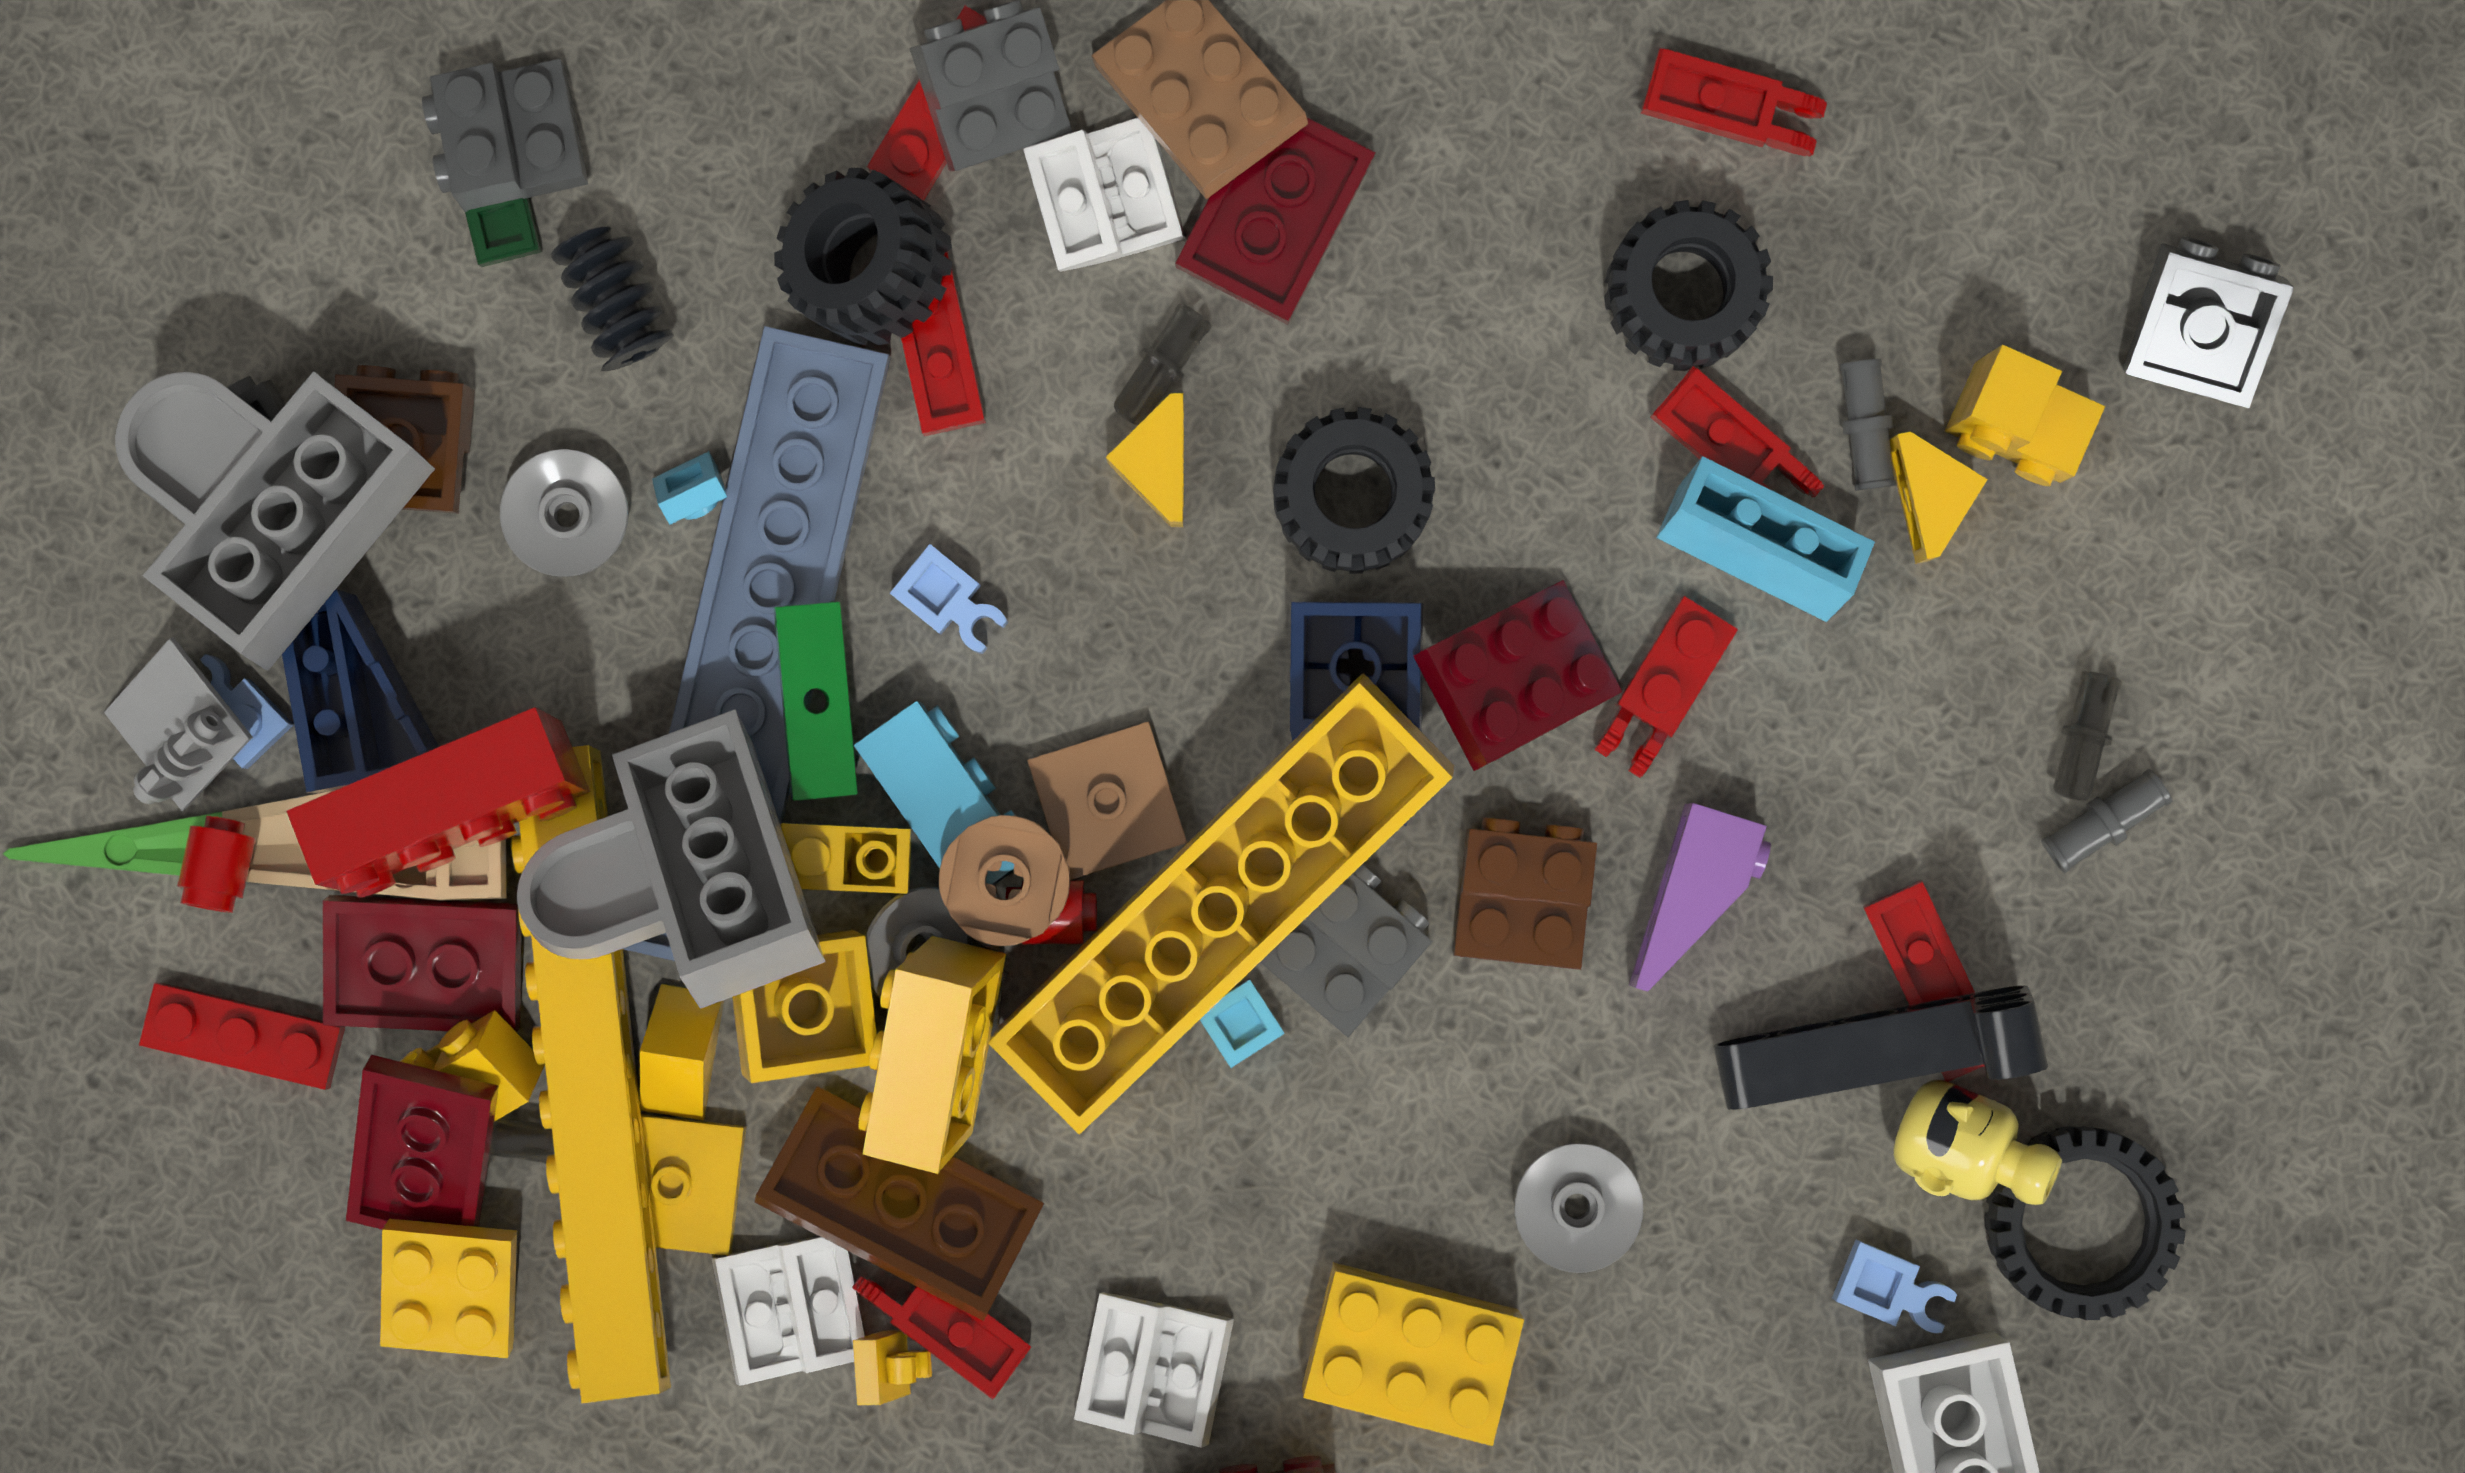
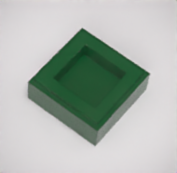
M519 198L465 212L477 264L480 267L543 252L530 198Z

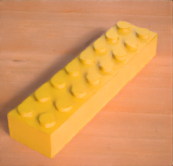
M1363 673L1005 1019L988 1041V1044L1080 1135L1453 778L1454 765Z

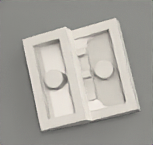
M1139 118L1091 133L1080 130L1023 149L1056 265L1060 272L1111 261L1186 239L1159 142Z
M820 1236L731 1253L729 1256L722 1255L712 1258L737 1385H746L800 1371L809 1373L854 1362L853 1340L865 1335L856 1291L852 1288L854 1279L847 1250Z
M1099 1293L1074 1420L1132 1435L1142 1432L1200 1448L1209 1445L1234 1319L1122 1295Z

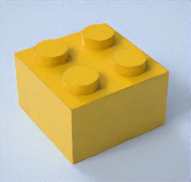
M854 930L817 935L825 959L824 963L732 997L741 1073L750 1083L870 1066V1054L877 1032L865 935Z

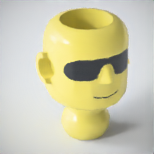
M1931 1080L1923 1084L1916 1092L1901 1121L1893 1154L1895 1162L1900 1169L1915 1177L1917 1184L1930 1194L1946 1196L1951 1193L1968 1200H1982L1988 1197L1999 1183L2010 1188L2015 1197L2020 1201L2030 1205L2044 1204L2053 1188L2062 1163V1158L2051 1147L2042 1144L2027 1146L2016 1141L2019 1124L2011 1109L1995 1100L1988 1099L1943 1080Z

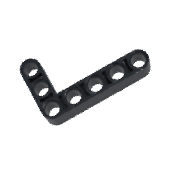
M2026 985L1997 988L1723 1041L1713 1046L1728 1110L1758 1107L1978 1065H1984L1987 1078L1990 1080L2026 1076L2048 1068L2035 1002Z

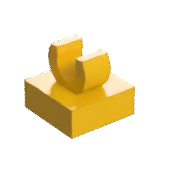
M900 1330L880 1331L853 1340L857 1405H882L911 1394L910 1384L915 1383L916 1378L932 1377L931 1353L927 1350L908 1351L907 1335Z

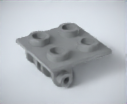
M174 637L170 638L104 711V714L146 765L134 777L135 786L133 792L136 798L145 804L163 802L172 798L181 811L185 810L253 738Z

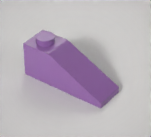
M1695 803L1684 805L1629 986L1648 992L1748 888L1751 877L1761 878L1771 849V842L1763 840L1767 826Z

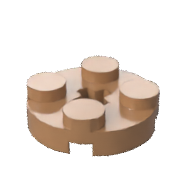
M992 816L968 826L949 845L940 866L939 890L951 918L959 924L958 926L967 935L991 945H1018L1042 934L1060 916L1069 895L1070 870L1060 843L1041 825L1018 816ZM1002 861L1014 863V874L1024 878L1022 890L1012 889L1008 899L996 897V886L986 881L988 871H999Z

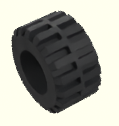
M849 168L846 176L836 170L825 175L824 185L819 186L813 182L803 190L806 198L800 205L796 202L792 203L786 212L792 216L787 227L780 226L776 238L783 243L782 250L774 252V266L784 271L777 278L780 289L790 295L787 301L795 310L803 313L805 317L854 343L866 345L869 340L877 345L890 343L892 333L900 338L912 333V322L918 319L924 323L932 315L933 312L928 308L934 298L941 301L947 289L941 285L942 277L951 275L953 261L946 258L944 253L952 249L950 235L941 230L945 225L941 216L930 208V204L886 175L875 170L869 173L863 168ZM878 234L877 247L871 262L860 275L850 280V268L855 254L869 238Z
M1689 200L1675 201L1671 208L1663 210L1662 206L1649 212L1643 221L1635 223L1612 256L1613 260L1607 269L1604 282L1608 283V291L1604 296L1606 310L1611 309L1614 316L1610 324L1616 335L1623 332L1629 341L1625 346L1636 355L1640 350L1650 356L1647 363L1657 367H1661L1663 363L1673 364V370L1687 371L1691 366L1699 365L1700 369L1712 366L1719 359L1727 358L1755 332L1758 323L1765 317L1770 303L1766 302L1767 295L1773 290V276H1767L1766 267L1771 263V259L1767 249L1759 251L1755 244L1760 237L1752 225L1745 231L1736 223L1741 215L1731 209H1728L1725 215L1714 211L1716 203L1702 200L1698 207H1689ZM1676 252H1688L1703 257L1714 266L1722 281L1723 301L1719 309L1712 316L1703 320H1685L1672 315L1662 307L1654 294L1652 272L1656 264L1664 256Z
M1358 407L1355 412H1345L1344 408L1330 410V414L1321 419L1316 416L1305 423V428L1300 433H1295L1291 437L1276 467L1273 488L1274 510L1276 519H1279L1282 526V533L1289 543L1292 542L1298 548L1299 554L1309 562L1313 560L1323 565V569L1332 572L1344 570L1349 571V574H1362L1365 570L1374 568L1378 570L1386 567L1396 558H1401L1421 535L1433 508L1435 477L1431 475V460L1427 451H1422L1417 444L1419 438L1410 428L1405 431L1397 425L1398 419L1385 413L1384 417L1371 414V408ZM1344 455L1364 456L1376 462L1386 472L1391 485V500L1384 515L1375 523L1364 528H1346L1333 523L1321 512L1315 496L1316 481L1322 469L1337 457Z

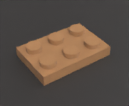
M1166 0L1091 55L1097 70L1206 199L1308 124L1306 112L1209 0Z

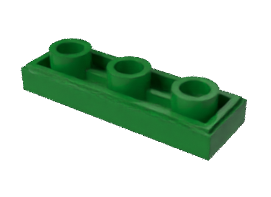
M840 602L774 607L791 800L857 795ZM816 688L823 692L826 703L820 712L813 714L805 708L804 697L809 690Z

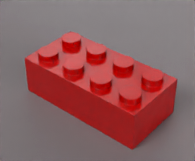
M534 707L296 806L286 812L315 885L340 890L341 894L356 891L357 896L361 898L393 886L396 883L393 874L417 866L419 872H425L456 859L453 849L477 840L479 846L484 847L505 840L517 833L514 824L524 819L538 815L540 821H548L565 815L577 808L575 798L589 793L590 790L562 721Z

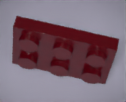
M1307 118L1308 124L1209 197L1175 263L1177 269L1286 325L1289 324L1376 154V152Z
M1564 580L1413 656L1473 771L1490 764L1622 693L1616 678Z
M329 895L323 900V1025L449 1031L463 1020H468L472 1024L495 1010L516 1032L520 1029L521 927L518 904L367 896L359 898L358 896Z
M371 1055L362 1071L346 1221L381 1230L389 1219L479 1227L499 1086Z

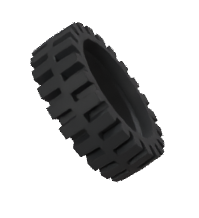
M2067 1126L2055 1128V1131L2043 1132L2032 1137V1141L2027 1146L2042 1144L2051 1147L2062 1158L2061 1164L2089 1159L2108 1163L2125 1174L2141 1198L2145 1216L2142 1243L2129 1265L2106 1281L2087 1285L2059 1281L2043 1271L2027 1249L2022 1227L2026 1203L2016 1198L2010 1188L1998 1183L1986 1200L1989 1203L1988 1214H1985V1229L1989 1232L1990 1240H1987L1990 1252L1995 1257L1998 1263L1997 1267L2003 1276L2031 1302L2050 1312L2072 1319L2100 1320V1317L2104 1316L2115 1318L2125 1315V1309L2139 1308L2150 1301L2147 1295L2153 1290L2160 1292L2168 1282L2164 1278L2168 1269H2176L2180 1260V1256L2175 1254L2177 1245H2184L2186 1230L2180 1227V1218H2185L2184 1206L2176 1198L2175 1193L2179 1192L2173 1178L2165 1173L2164 1169L2166 1167L2157 1157L2146 1151V1148L2116 1132L2101 1128Z

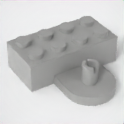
M314 371L271 422L223 384L209 376L193 372L167 374L150 381L131 397L121 413L115 435L118 460L128 478L185 524L143 574V577L240 654L267 671L435 470L410 445Z
M736 709L613 754L612 757L628 809L551 839L530 858L519 880L517 904L521 918L534 938L544 948L556 955L570 959L596 958L666 932L679 976L700 1009L825 962L754 744Z

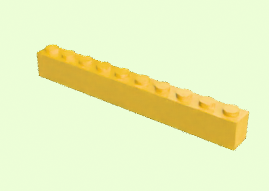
M590 745L572 747L590 790L589 793L575 798L576 809L548 821H540L538 815H534L519 822L520 835H513L512 857L517 873H522L535 852L551 839L570 830L608 817L600 750ZM519 913L521 931L524 937L531 936L534 962L526 963L525 967L527 992L531 1001L538 1000L541 1026H534L532 1031L533 1052L537 1064H545L548 1090L540 1091L539 1095L540 1117L544 1129H552L555 1153L547 1156L546 1175L550 1192L552 1194L559 1193L562 1218L554 1221L553 1240L557 1257L559 1259L566 1258L569 1283L561 1286L560 1305L565 1324L573 1323L576 1349L569 1350L567 1354L569 1382L572 1389L580 1388L581 1404L659 1394L670 1389L671 1382L623 949L591 959H570L556 955L544 948L534 938Z

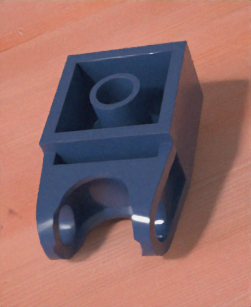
M1291 602L1290 732L1292 741L1352 684L1351 673L1341 672L1340 663L1341 658H1351L1350 649L1353 648L1362 649L1364 659L1374 661V674H1366V676L1422 731V672L1413 656L1423 651V603Z

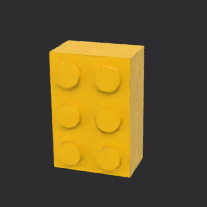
M931 936L914 953L909 952L905 961L896 970L891 969L888 972L883 984L880 1000L881 1007L888 1009L885 1031L878 1032L872 1046L869 1062L870 1069L877 1070L874 1092H868L859 1116V1129L867 1131L863 1155L938 1174L972 1135L989 1048L988 1041L991 1037L1006 957L1005 953Z
M1333 1262L1302 1384L1303 1398L1493 1446L1524 1318L1520 1311L1515 1308Z

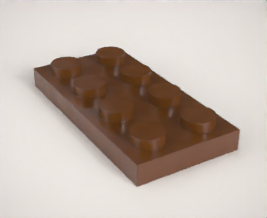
M817 1086L759 1188L754 1203L984 1321L1044 1203L954 1156L936 1174L863 1155L867 1131L859 1129L861 1108Z

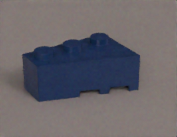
M335 589L282 653L306 792L324 793L340 789L439 747L359 599L354 594Z

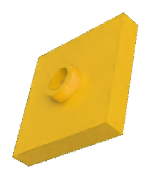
M641 1114L655 1246L657 1248L729 1256L732 1253L747 1126Z

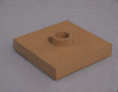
M1149 721L1027 760L1050 834L1060 843L1068 863L1070 880L1187 843Z

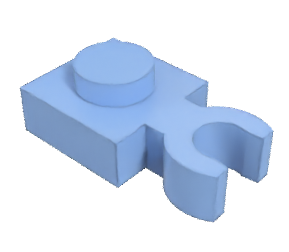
M931 544L927 546L890 592L892 596L939 634H942L950 623L954 621L959 625L962 641L977 653L983 654L987 649L981 641L975 638L973 633V627L979 619L990 618L1002 628L1008 624L1005 615L998 608L989 604L975 605L970 600L981 585Z
M205 654L200 660L212 673L211 685L253 736L233 758L241 768L248 769L294 724L251 679L244 678L233 688L230 685V672L226 664L215 656Z
M1856 1239L1832 1299L1893 1326H1896L1904 1309L1909 1312L1911 1319L1924 1330L1931 1333H1942L1944 1325L1933 1318L1927 1317L1925 1313L1926 1302L1934 1296H1941L1946 1300L1955 1302L1957 1294L1951 1288L1937 1281H1926L1919 1285L1914 1284L1920 1266Z

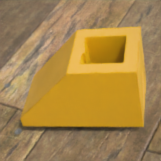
M781 823L801 889L909 893L912 829Z
M495 1010L472 1024L468 1020L459 1022L443 1036L439 1044L427 1051H424L422 1048H416L400 1061L498 1085L494 1121L529 1101L545 1064H537L533 1049Z

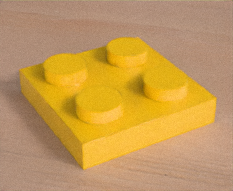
M389 1219L382 1229L380 1346L508 1358L513 1349L517 1230Z

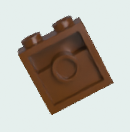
M358 365L356 376L335 374L334 388L405 441L435 468L402 510L459 514L464 453H470L475 390L463 383H459V374L439 370H421L420 380L395 379V369L371 365Z
M1482 818L1481 830L1466 829L1453 956L1581 970L1588 907H1591L1597 843L1583 841V828L1546 825L1545 837L1519 834L1520 821Z

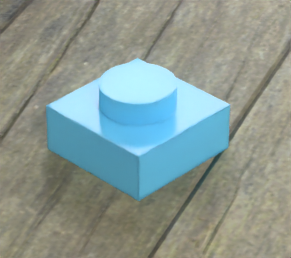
M709 451L652 478L657 503L669 525L683 518L687 520L700 518L712 511L718 501L727 497L721 473Z
M1250 979L1228 992L1200 1019L1230 1068L1285 1034Z

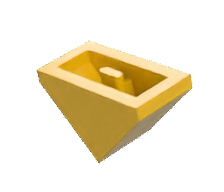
M1170 393L1106 456V459L1116 473L1170 527H1183L1184 396L1183 393Z
M1905 432L1891 438L1890 446L1894 476L1897 481L1898 493L1915 564H1919L1941 556L1988 479L1914 433Z
M661 984L640 1048L641 1111L704 1120L724 1000L700 1009L687 988Z

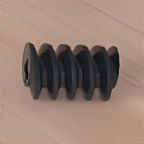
M609 226L593 228L577 234L559 244L551 253L552 259L556 264L567 266L561 275L563 284L567 288L578 289L571 299L573 307L577 311L588 312L581 322L583 330L586 334L599 335L591 346L593 354L599 358H610L603 365L601 371L620 369L645 359L657 352L660 347L674 336L670 329L652 331L650 324L660 317L664 311L661 306H641L640 301L651 293L654 288L650 282L631 283L630 278L641 270L644 265L640 259L621 260L620 255L633 245L634 242L630 236L612 238L610 234L612 228Z

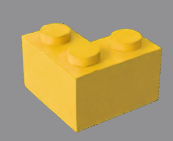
M2002 344L1975 362L1945 432L1959 438L1956 446L1960 450L1989 461L1993 459L1994 454H1997L2017 463L2014 472L2020 477L2042 486H2051L2053 480L2061 483L2075 476L2105 406L2057 385L2062 373L2061 370Z

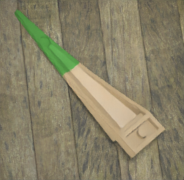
M332 791L179 820L10 848L3 853L8 859L179 876L190 826L204 827L206 816H215L245 823L243 834L256 838L246 882L340 891L315 885L286 812ZM506 839L484 847H480L477 840L453 849L456 859L429 871L419 872L417 866L393 874L396 882L393 886L375 894L439 901L507 898Z

